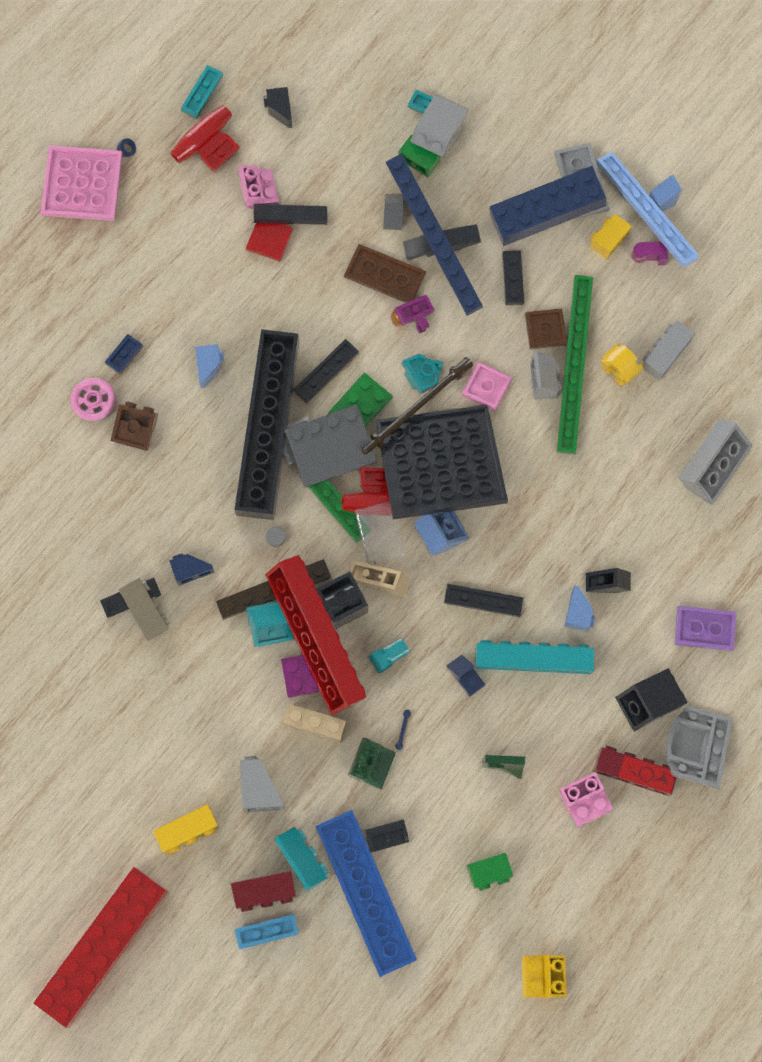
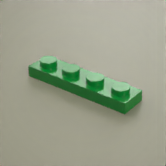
M328 480L308 487L355 543L371 532V529L357 513L341 509L342 496Z

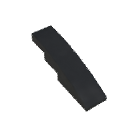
M477 224L443 230L453 251L481 243ZM424 235L403 241L407 260L424 255L427 257L434 255Z

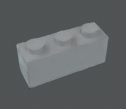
M678 320L674 325L669 324L664 331L666 335L663 339L659 337L653 345L655 349L652 353L648 351L642 359L644 361L643 369L659 381L695 335L692 330Z

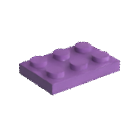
M678 606L674 645L733 651L736 612Z

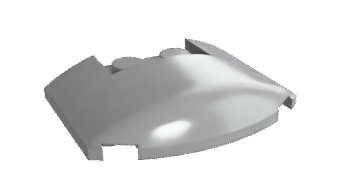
M687 705L683 709L684 711L676 717L669 731L667 761L671 769L670 772L672 776L719 790L733 719Z

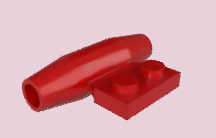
M222 105L204 116L182 136L172 149L170 154L173 159L180 164L199 152L201 161L213 173L240 149V146L228 134L220 132L232 117L230 110Z
M361 467L360 487L363 492L342 495L341 509L363 515L392 516L384 468Z

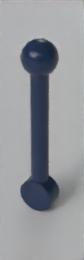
M410 710L403 712L404 720L399 740L395 745L398 750L403 748L402 740L407 720L411 716Z

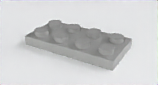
M590 143L555 151L561 178L592 166L604 191ZM607 198L606 206L594 210L592 212L586 213L577 218L609 211Z

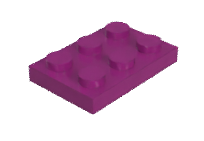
M303 655L281 659L288 698L320 692Z

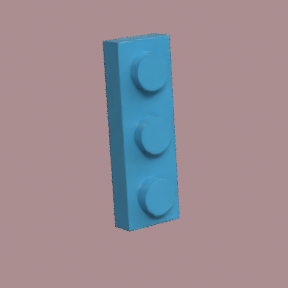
M294 914L235 929L239 949L299 934Z

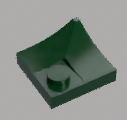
M485 755L482 759L483 768L497 769L522 779L525 766L524 756Z

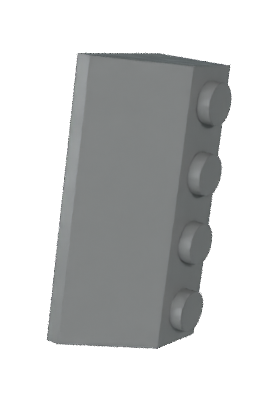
M719 419L679 479L689 491L713 505L753 445L736 423Z

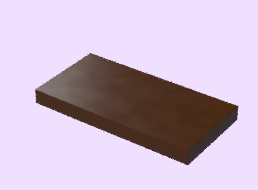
M358 244L344 274V278L407 303L415 299L426 271Z

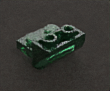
M362 737L348 776L377 789H382L396 752Z

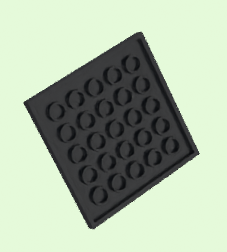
M488 405L415 414L383 440L384 447L380 449L393 520L508 504ZM398 417L376 420L378 435Z

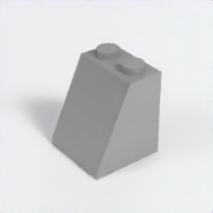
M435 94L417 123L410 142L444 157L458 140L469 109Z
M246 756L245 760H240L242 807L244 812L285 810L283 801L261 759H257V756Z

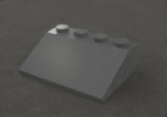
M357 404L285 429L286 439L305 488L376 463L373 450L366 455L362 453V449L370 441Z

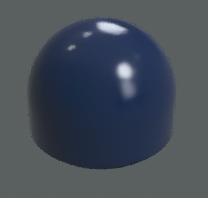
M125 138L118 143L117 151H122V157H130L135 154L136 145L131 139ZM124 144L132 148L131 152L125 150Z

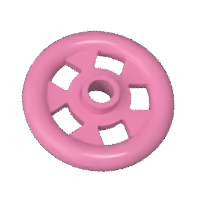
M88 378L79 382L74 387L70 402L77 416L84 420L97 421L105 418L112 412L116 396L112 386L105 380ZM92 386H100L99 392L92 390ZM82 390L87 391L84 398L79 396ZM107 394L108 401L103 402L102 395ZM91 398H97L96 402H90ZM83 403L88 407L86 411L80 408ZM101 406L102 411L94 413L93 409Z

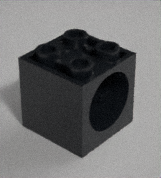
M350 571L316 588L318 595L322 598L326 612L331 617V623L335 630L368 613V604Z

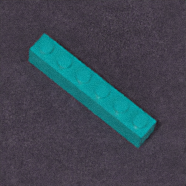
M480 640V643L476 644L475 669L592 674L594 672V648H589V645L584 644L570 647L569 644L550 646V643L531 645L530 642H519L518 645L511 644V641H500V644L492 643L491 640Z

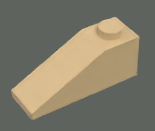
M357 561L352 562L349 570L357 583L401 597H405L411 579L401 571Z

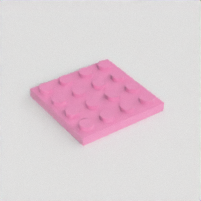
M49 146L41 215L115 221L122 151Z

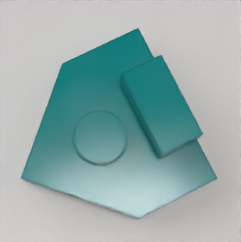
M416 354L403 360L402 365L406 370L404 375L413 390L417 389L419 394H422L437 385L443 362L439 360L434 361L426 358L424 355Z

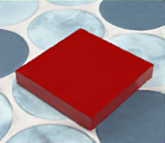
M256 223L246 250L281 262L292 235L293 227L277 223Z

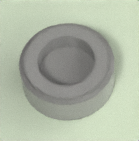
M279 527L270 528L266 533L268 544L273 547L281 546L285 542L284 531Z

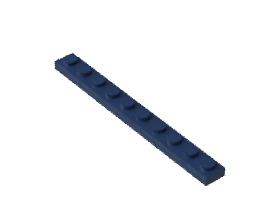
M402 153L389 159L385 163L465 314L468 316L482 309L483 305Z

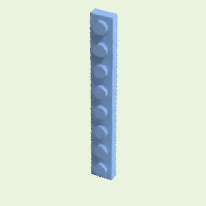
M611 152L599 158L597 165L678 263L684 268L697 261L699 258L697 252L615 154Z

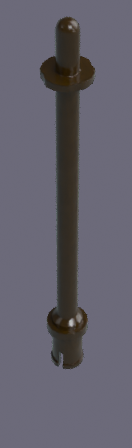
M464 357L456 366H452L449 369V374L378 436L374 433L371 434L372 441L362 449V453L366 455L376 446L383 448V440L454 379L460 380L462 375L473 367L472 361L466 364L470 359Z

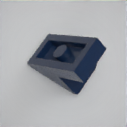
M462 654L446 665L469 697L486 685L474 670L475 666Z

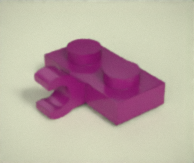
M423 295L396 307L394 311L402 326L415 321L417 331L422 333L426 331V328L430 327L425 316L432 314L435 309L428 296Z

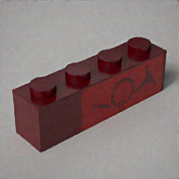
M611 746L599 749L593 772L662 795H672L677 777L672 776L669 765L662 764V766L654 764V760L648 758L641 760L635 758L636 755L630 752L622 754L616 752L617 749Z

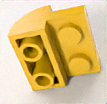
M522 955L523 998L567 997L566 956Z

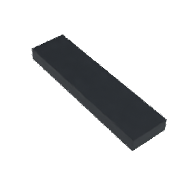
M254 204V223L327 225L328 222L327 206Z
M345 339L293 389V392L307 404L359 354V351Z
M447 584L444 604L520 617L523 597Z

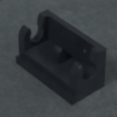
M404 819L365 830L371 853L409 842Z

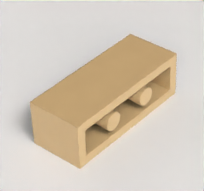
M289 704L283 724L286 727L340 743L346 721Z

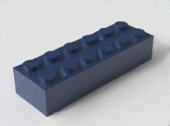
M590 166L491 205L489 210L503 246H506L606 206V196L593 167Z

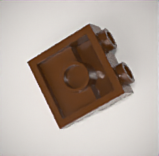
M126 401L125 404H119L110 441L148 451L159 413H155L154 408L144 406L143 409L137 408L136 403Z

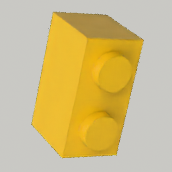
M615 213L611 218L607 217L601 225V230H596L590 238L592 240L590 247L605 259L612 255L629 235L632 228L630 224Z

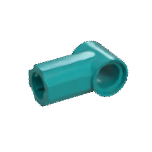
M400 638L384 649L376 650L368 658L377 672L382 673L390 668L394 662L409 654L410 651L406 643Z

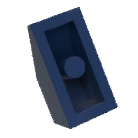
M178 554L173 556L172 560H169L178 586L215 573L211 564L189 554Z

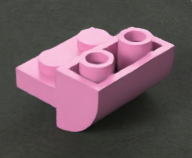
M240 166L238 168L246 207L254 209V204H278L272 169H258L257 166Z
M596 772L560 789L563 803L577 828L613 811V807L604 792L605 789Z

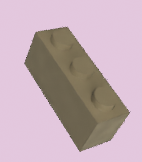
M139 577L121 587L119 591L144 636L149 641L168 630L167 625L170 623L165 614L160 615L157 609L160 605L155 596L151 598L147 592L151 589L146 580L141 581Z

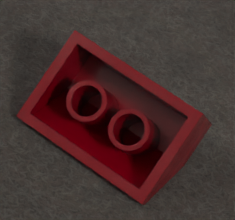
M291 871L231 883L236 909H241V912L251 911L253 906L261 905V908L271 907L273 902L281 901V904L291 903L293 898L297 897Z

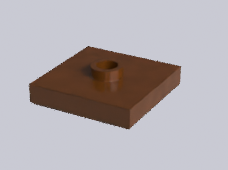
M562 309L525 312L529 349L567 345Z

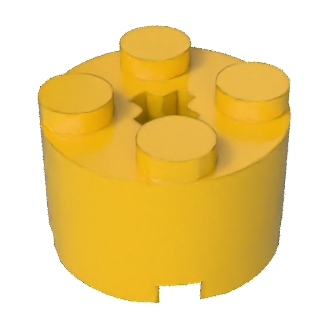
M619 342L601 357V368L605 373L613 374L615 376L614 381L620 387L627 385L643 370L642 364L638 366L635 362L638 358L625 345L620 347Z

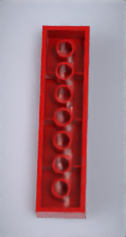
M300 555L280 561L265 576L331 716L367 698L365 689L360 684L356 670L348 659V653L343 648L339 634L331 623V617L326 612L322 598L314 587V581L306 570L305 562L301 560Z
M133 867L33 1004L63 1027L69 1028L168 891L139 869Z

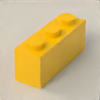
M206 804L153 830V833L162 852L172 855L180 851L179 847L184 844L190 846L198 842L197 838L203 835L208 837L215 834V829L219 828L209 805Z

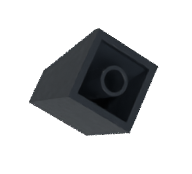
M669 668L634 684L615 697L634 732L688 703Z

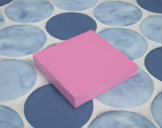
M478 362L462 392V396L481 405H488L489 409L496 411L512 378Z

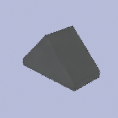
M385 194L383 229L401 230L403 195Z

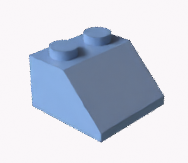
M454 511L423 515L414 522L418 533L423 538L432 556L444 553L470 539Z

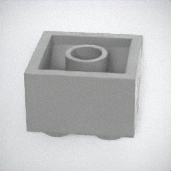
M538 351L533 352L530 370L534 400L556 398L558 391H561L560 380H557L556 374L559 373L558 362L555 363L554 356Z

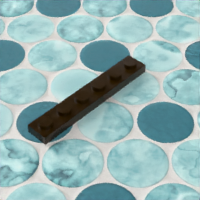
M324 559L306 566V570L310 578L313 579L314 585L331 578ZM266 581L217 600L216 603L223 620L246 612V607L266 604L276 600V597L269 582Z

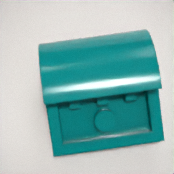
M278 601L246 607L248 625L251 627L254 647L293 640L292 631Z

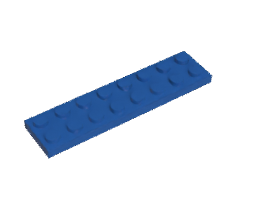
M348 811L317 825L318 834L379 976H384L417 961L353 811Z

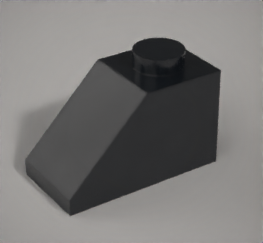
M288 87L266 89L267 96L263 97L264 108L268 107L269 115L286 127L292 128Z
M613 568L586 573V592L620 593L631 591V572Z

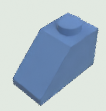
M671 175L654 188L649 196L661 211H665L676 205L682 189L674 175Z
M218 344L195 347L201 388H205L221 369V362L224 361L223 350H219Z
M574 586L564 626L587 632L589 627L594 625L595 616L592 615L593 608L580 588Z

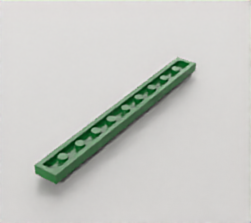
M574 276L556 453L576 454L593 277Z

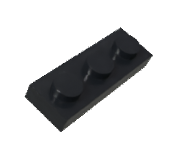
M521 250L503 251L505 305H524Z
M155 578L146 580L151 589L147 591L150 597L155 596L156 598L161 596ZM120 592L100 600L107 618L129 609Z

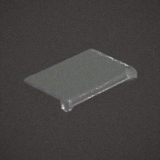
M390 501L355 510L368 564L375 565L406 555L398 520H393Z

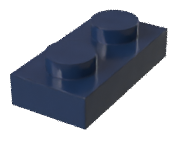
M127 334L106 359L105 365L121 375L143 348V344Z

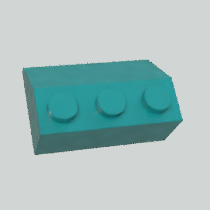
M293 827L275 837L274 840L307 892L326 881L328 879L326 874L329 872L323 862L319 864L315 859L318 855L312 845L310 847L306 845L304 840L307 837L302 829L297 831L296 827Z

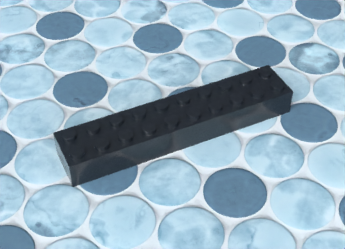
M261 329L234 509L236 516L274 520L286 441L285 429L288 426L300 343L299 333Z

